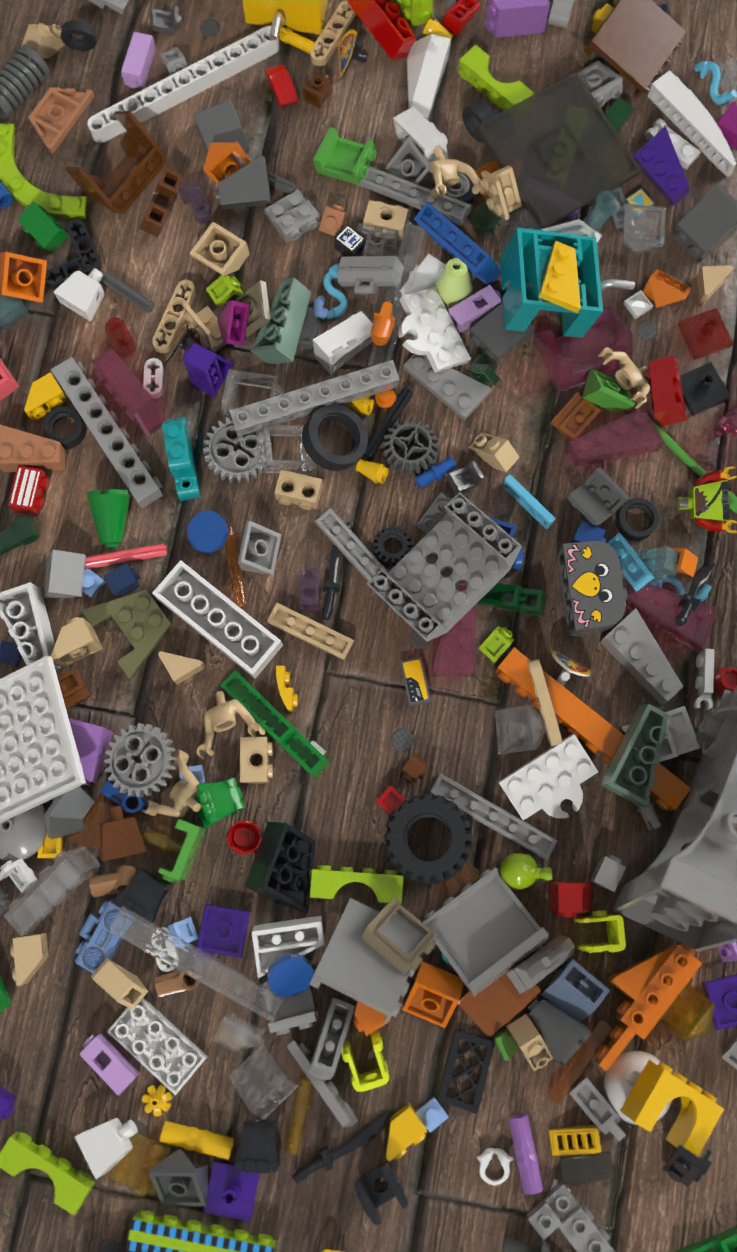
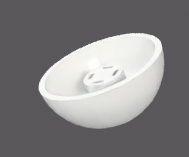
M630 1051L618 1056L605 1073L603 1081L606 1101L619 1115V1118L635 1125L638 1124L621 1113L620 1109L648 1060L657 1065L660 1062L655 1056L643 1051ZM672 1100L664 1107L658 1120L667 1113Z

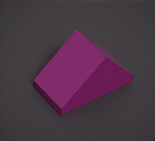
M732 102L717 125L728 145L737 149L736 102Z
M231 300L228 302L217 319L223 343L244 346L250 304Z

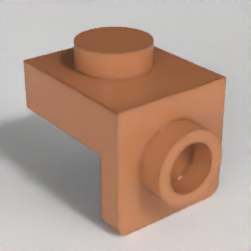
M333 204L332 207L326 206L319 231L335 236L342 229L345 217H348V213L343 212L344 207Z

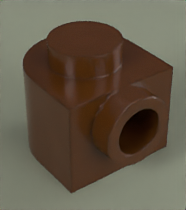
M414 752L401 769L402 777L410 784H413L417 778L422 780L429 771L426 767L428 762Z

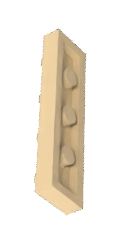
M276 603L267 620L268 624L344 661L354 643L353 639L279 603Z

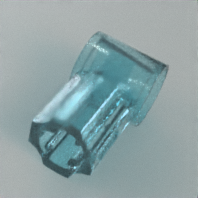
M610 191L601 192L596 198V205L583 222L598 232L607 219L618 212L620 208L619 201ZM611 200L610 204L608 206H605L606 203Z

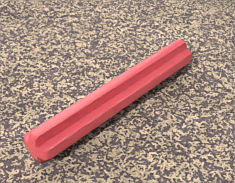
M162 543L86 557L85 569L166 556L167 548Z

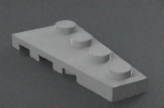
M414 354L403 365L404 370L464 421L493 390L452 368L435 373L426 355Z
M293 1040L287 1045V1048L342 1127L354 1125L358 1119L353 1114L350 1106L340 1097L336 1086L331 1081L315 1078L309 1073L308 1070L312 1058L309 1056L311 1051L304 1042L300 1043Z

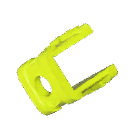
M379 1031L371 1033V1039L380 1068L369 1072L358 1073L349 1040L344 1041L341 1055L343 1060L349 1064L352 1084L358 1092L380 1087L389 1080L387 1063L382 1055L383 1042Z

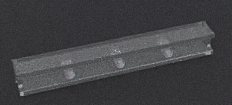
M407 221L397 257L404 267L401 281L397 286H389L386 301L391 302L393 305L392 317L395 318V327L385 345H373L368 367L391 361L394 358L399 339V326L405 317V311L399 299L403 295L410 294L412 291L426 238V232L420 226L411 225V221Z
M124 906L121 907L110 926V932L271 1022L274 1021L276 1013L284 1003V996L277 995L268 987Z

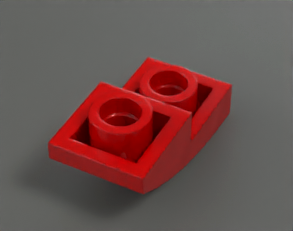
M280 65L265 69L270 89L274 91L279 108L297 103L299 100L285 66Z

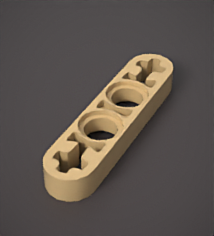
M346 0L339 4L310 51L311 62L315 66H324L328 62L355 19L356 13ZM336 23H341L343 27L340 29H336L333 27V25ZM326 38H332L334 40L330 44L324 42Z
M182 280L177 284L154 334L153 346L160 354L168 353L172 349L185 320L183 315L185 310L175 312L173 307L176 304L183 305L185 303L191 307L196 296L195 286L190 280ZM187 287H189L190 291H186L184 295L183 290H186ZM167 322H175V328L171 330L165 328ZM165 338L166 344L159 346L158 342H163Z
M537 659L527 662L550 746L562 744L560 730L540 661Z

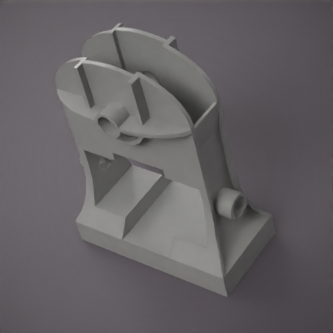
M737 686L732 692L727 689L724 690L717 709L711 707L698 727L696 741L702 749V757L691 782V790L685 797L674 828L664 848L642 874L622 886L613 911L674 941L685 944L697 952L737 942V832L733 828L737 824Z

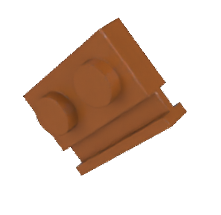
M579 392L570 399L550 423L551 426H555L561 434L573 443L601 411L593 403L582 398Z
M73 668L58 677L66 710L91 697L77 669Z

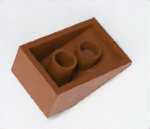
M505 973L475 997L468 990L460 998L458 1005L490 1038L525 1008L541 990L535 984L527 991L519 994Z

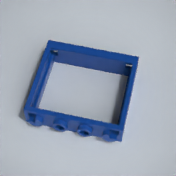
M427 202L414 218L419 226L451 256L461 260L467 266V269L486 286H492L501 275V269L491 256Z

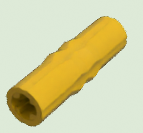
M166 1121L162 1129L160 1142L181 1147L188 1151H195L199 1154H208L229 1160L234 1138Z

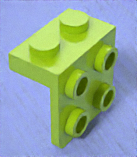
M394 0V3L400 7L403 18L408 21L411 28L425 24L429 19H432L433 0Z

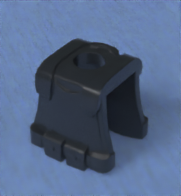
M142 868L132 882L116 896L114 901L123 910L137 919L153 924L157 918L160 905L171 886Z
M254 1119V1121L244 1120L240 1147L234 1160V1169L247 1173L278 1171L281 1161L277 1142L278 1121L269 1122V1120Z
M388 1160L372 1168L354 1182V1189L358 1200L374 1225L382 1223L379 1207L395 1196L403 1209L408 1206L405 1189L401 1182H399L395 1172L392 1171L393 1167ZM382 1177L387 1180L388 1186L384 1191L375 1189L374 1182L377 1178Z

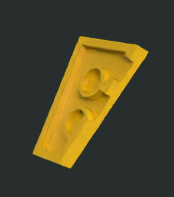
M555 241L538 297L578 313L581 306L576 250Z

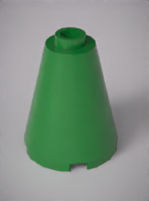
M107 489V491L101 492L100 490L88 491L87 500L100 544H105V548L118 547V543L123 541L130 491L122 489Z

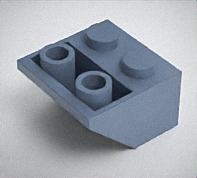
M569 958L563 963L540 994L555 1007L581 1023L598 1008L610 990L575 960Z

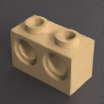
M281 470L274 494L276 500L281 504H297L305 510L317 509L323 482L320 478ZM292 486L293 490L291 492H284L283 488ZM308 490L314 492L311 497H305L303 494Z

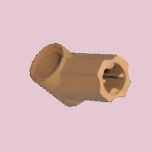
M123 865L118 867L114 873L90 878L89 886L92 896L120 894L135 878L137 870L132 866Z
M190 966L186 969L156 976V992L159 997L185 990H193L202 983L204 978L203 971L197 966ZM188 972L195 975V984L187 981L186 976Z

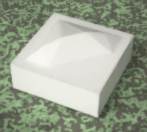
M642 290L626 299L623 303L635 319L653 307V304Z

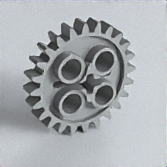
M226 417L225 424L219 420V428L212 426L213 433L207 432L209 440H204L206 448H203V452L206 454L204 457L205 462H210L208 467L209 469H214L215 476L221 473V480L228 476L230 483L233 482L234 478H237L239 484L242 478L249 482L250 475L256 479V472L264 473L262 466L268 467L269 464L266 459H271L269 451H272V446L269 445L270 437H265L267 435L266 430H259L230 439L228 438L230 434L237 433L233 421L231 422ZM252 442L257 444L254 448L247 447V444ZM222 451H226L229 453L225 457H221L218 455ZM240 460H245L248 462L244 466H239L237 464Z
M138 723L137 728L134 725H129V731L121 729L122 736L114 735L116 743L109 742L112 751H105L106 754L110 755V759H106L104 762L110 764V767L106 768L105 772L112 773L108 780L115 781L113 787L120 788V793L126 794L128 792V796L133 797L135 794L137 797H143L144 793L147 796H151L152 790L155 792L160 791L159 784L167 785L164 780L165 777L172 778L168 772L169 770L176 769V767L171 765L172 761L177 760V758L171 756V753L175 752L176 749L169 747L173 741L166 739L168 734L160 733V728H153V725L150 724L144 726L141 723ZM137 740H139L140 745L138 749L135 750L134 744ZM157 750L158 756L153 761L152 754ZM128 760V768L124 770L123 764ZM146 770L147 776L145 780L142 781L141 774L143 771Z

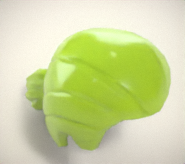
M515 853L507 856L502 861L500 876L509 888L521 890L532 886L536 878H542L547 881L552 880V869L550 867L538 868L532 856Z

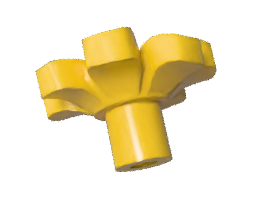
M161 1084L157 1089L155 1085L148 1087L147 1091L149 1094H144L142 1097V1102L148 1103L144 1108L147 1113L154 1110V1116L158 1117L162 1114V1110L167 1112L171 1108V1104L167 1101L172 1099V1093L170 1091L165 1093L166 1086Z

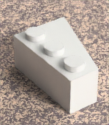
M322 916L254 925L252 938L258 978L269 972L270 965L277 958L288 954L298 957V955H305L323 946L325 937Z

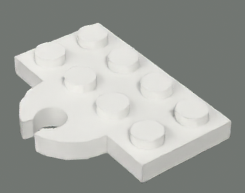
M436 287L403 295L399 299L407 317L400 324L398 335L403 337L408 333L414 338V340L408 339L404 342L403 346L407 350L417 355H426L435 373L468 363L471 360Z
M571 734L562 740V744L546 750L498 781L522 820L530 817L540 809H543L554 818H568V813L560 808L561 802L565 799L571 800L572 809L577 812L583 802V791L580 784L598 773V770L576 736Z

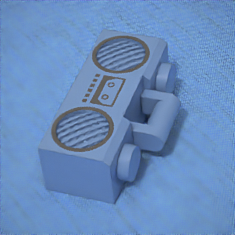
M115 898L103 903L99 910L100 917L90 913L79 932V935L87 939V941H82L77 948L76 954H78L75 962L91 973H94L106 958L112 959L135 919L134 916L123 910L114 901ZM96 923L98 924V927L96 928L94 934H92L90 932Z

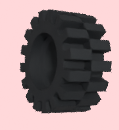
M390 525V528L385 526L382 531L379 530L377 536L374 537L373 552L376 558L381 561V564L384 565L386 563L389 567L396 565L411 551L412 547L411 537L407 535V531L405 529L402 531L399 526L393 528L394 525ZM389 539H396L399 541L401 548L396 553H388L384 548L385 542Z

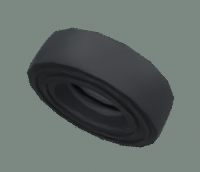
M71 20L65 22L61 28V39L67 47L77 51H88L95 47L97 34L91 25L82 21ZM73 34L82 35L84 38L76 37Z

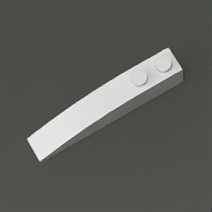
M669 70L652 83L647 97L726 177H729L736 162L720 128L693 92Z

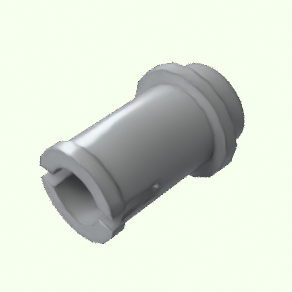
M649 802V807L637 806V812L641 813L648 831L661 826L653 809L654 803Z

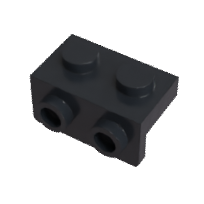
M679 1145L667 1159L662 1169L667 1172L670 1178L688 1187L693 1181L698 1183L702 1175L707 1173L712 1164L708 1160L712 1152L707 1149L698 1158L682 1145Z

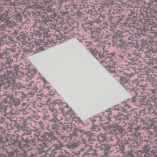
M428 254L397 295L402 297L403 295L432 288L445 264Z

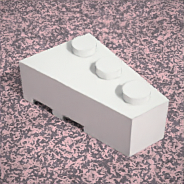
M411 107L393 118L396 135L402 143L408 137H411L430 163L437 160L433 152L437 147H441L445 159H448L446 146L448 141L445 134L440 133L435 125L425 118L422 112L419 113L414 107Z
M360 311L314 338L315 359L330 375L333 374L372 342L371 328L373 323Z

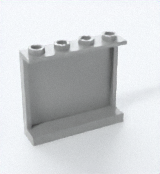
M497 868L492 871L488 869L483 872L479 877V881L475 884H467L461 890L462 893L456 898L450 897L447 899L440 910L437 912L435 910L431 911L424 917L425 921L422 922L434 933H438L434 942L474 997L549 939V934L543 927L540 928L500 877Z
M350 898L309 985L318 989L322 982L385 1014L384 1022L388 1023L391 1016H397L402 1005L398 1000L400 996H405L410 985L406 982L408 976L412 977L415 971L410 969L404 975L362 939L367 926L380 912ZM392 918L380 929L382 934L407 955L421 941L401 923Z

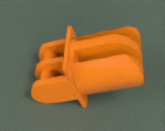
M389 301L383 303L380 314L374 313L371 337L373 343L377 346H383L387 343L395 327V318L392 317L393 305Z

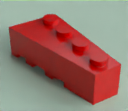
M346 0L392 61L405 58L416 38L406 19L401 18L399 15L401 10L398 4H394L392 0Z

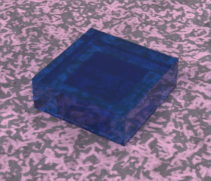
M2 640L0 645V663L14 667L19 666L22 655L17 648V644Z

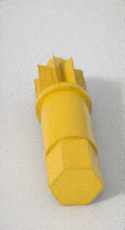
M284 26L279 28V40L286 44L289 43L311 55L310 51L315 42Z

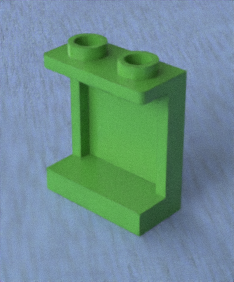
M330 127L313 158L317 173L359 185L362 179L366 177L370 163L376 157V149L373 140L369 139L366 145L343 139L339 137L337 129Z
M178 819L175 828L188 834L174 869L159 868L158 873L163 874L162 879L172 883H179L180 880L187 879L206 829L199 825Z

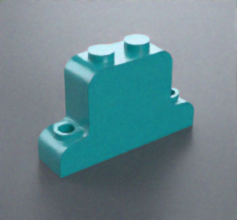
M184 416L165 420L162 423L168 465L175 480L178 498L180 501L201 498L188 419ZM190 482V486L187 488L183 487V484Z

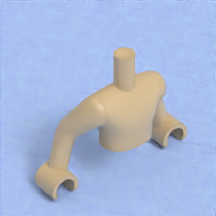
M441 147L433 150L437 159L429 164V171L435 180V187L430 193L433 199H436L438 195L442 198L446 193V187L453 186L460 181L457 172L465 173L474 184L472 187L473 194H478L479 191L481 194L485 192L481 185V179L470 165L455 159H445Z
M606 347L597 356L605 359L604 365L611 359L619 360L621 369L615 375L616 381L625 390L637 389L639 391L629 399L637 403L635 408L638 409L647 401L646 395L650 391V385L643 376L647 374L648 368L646 366L637 368L625 352L612 351Z
M223 691L216 693L217 706L205 712V742L196 751L197 755L203 760L205 759L204 755L206 752L210 756L214 755V751L211 749L214 730L222 732L236 725L235 716L237 712L248 724V733L253 738H256L255 733L257 731L262 735L265 734V730L255 722L250 712L238 700L225 701Z
M177 749L178 757L176 761H173L177 763L181 775L187 781H178L173 787L169 798L174 803V807L159 805L148 800L149 806L147 809L143 808L142 812L151 816L159 813L173 817H183L189 808L195 812L201 809V804L195 800L197 796L196 785L199 784V781L186 765L189 759L188 753Z

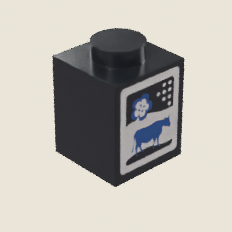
M349 225L343 230L340 229L334 237L335 250L344 257L361 256L366 250V238Z

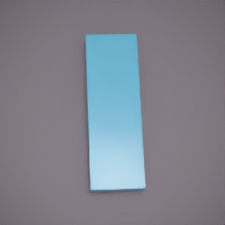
M508 475L502 485L503 488L545 529H548L556 518L514 477Z
M618 533L607 542L616 551L619 565L624 569V576L636 591L640 590L654 578L621 533Z

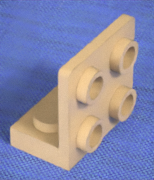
M187 303L183 304L185 310L183 315L188 322L187 324H189L188 328L193 334L197 333L199 335V341L205 349L209 348L214 353L227 344L223 343L217 322L218 318L208 306L195 314Z

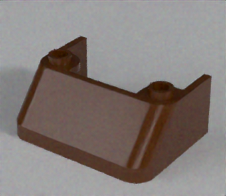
M115 111L113 114L126 129L125 133L121 136L120 145L127 155L104 182L97 176H88L82 167H66L65 169L88 196L113 213L119 214L127 211L166 164L164 152L131 111Z

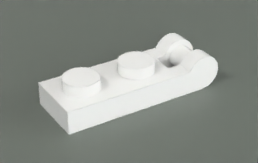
M658 119L653 124V128H649L645 132V138L650 141L666 126L665 121ZM666 126L680 164L687 170L699 157L701 151Z

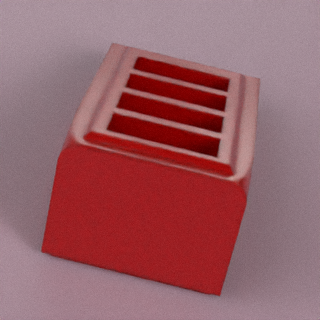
M459 0L444 14L442 26L453 34L458 35L479 10L481 3L476 0Z

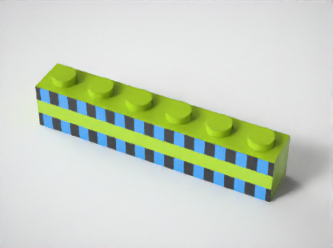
M143 1210L140 1213L137 1212L132 1219L126 1251L275 1252L277 1240H273L267 1234L253 1236L248 1235V1232L242 1229L229 1231L225 1230V1227L214 1224L209 1227L201 1225L202 1223L197 1220L184 1222L179 1221L176 1216L165 1215L164 1217L154 1216L155 1213L152 1211Z

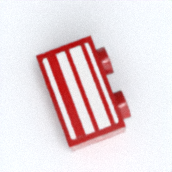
M18 465L8 506L14 512L39 516L40 510L43 509L45 503L44 492L49 487L47 474L42 469Z

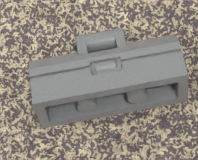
M397 256L341 257L337 271L338 283L341 286H355V294H375L377 286H397L401 281L404 267Z
M559 935L506 974L519 994H521L573 956L575 945L569 937Z
M335 998L330 1002L308 1070L313 1077L321 1080H331L335 1074L355 1008L354 1005Z

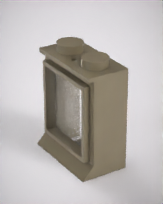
M394 896L367 926L362 939L406 975L410 969L415 971L423 961L421 956L424 953L429 955L436 946L434 939L438 933H434L400 905L396 896Z

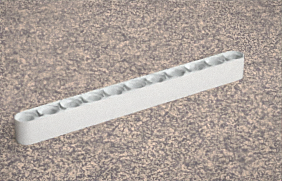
M266 26L93 115L88 120V127L93 140L98 143H104L126 131L113 115L115 111H131L137 120L143 123L274 55L280 47L279 37L277 36V40H271L269 35L272 26Z

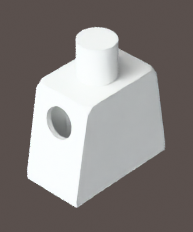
M93 268L88 276L80 271H75L54 291V294L61 304L91 321L105 294L102 286L99 284L103 274Z
M115 1118L75 1136L95 1179L108 1173L132 1150L133 1146L129 1138L138 1132L132 1120L122 1125L120 1120Z

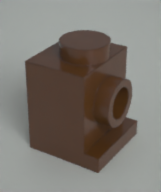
M314 72L308 83L304 84L302 87L304 101L321 109L332 92V81L326 73L318 74Z

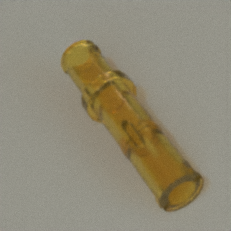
M308 1077L299 1078L297 1096L293 1099L294 1111L285 1149L286 1152L293 1155H299L301 1152L308 1108H311L312 1105L310 1097L313 1084Z

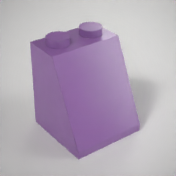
M488 0L485 26L495 38L545 32L550 2L548 0Z
M69 718L86 781L84 785L90 786L91 782L98 783L107 755L105 751L109 749V742H111L113 732L104 727Z

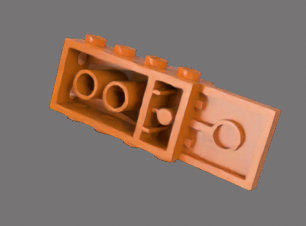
M672 944L607 979L627 996L629 1000H623L616 1009L618 1014L615 1018L622 1025H616L609 1034V1037H611L607 1045L601 1044L594 1054L597 1057L594 1061L606 1072L634 1035L642 1039L647 1037L702 965L694 957L695 952L687 945Z

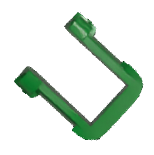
M235 778L216 783L196 785L197 796L195 800L201 804V809L196 814L204 829L212 827L219 820L245 808L242 800L243 796Z

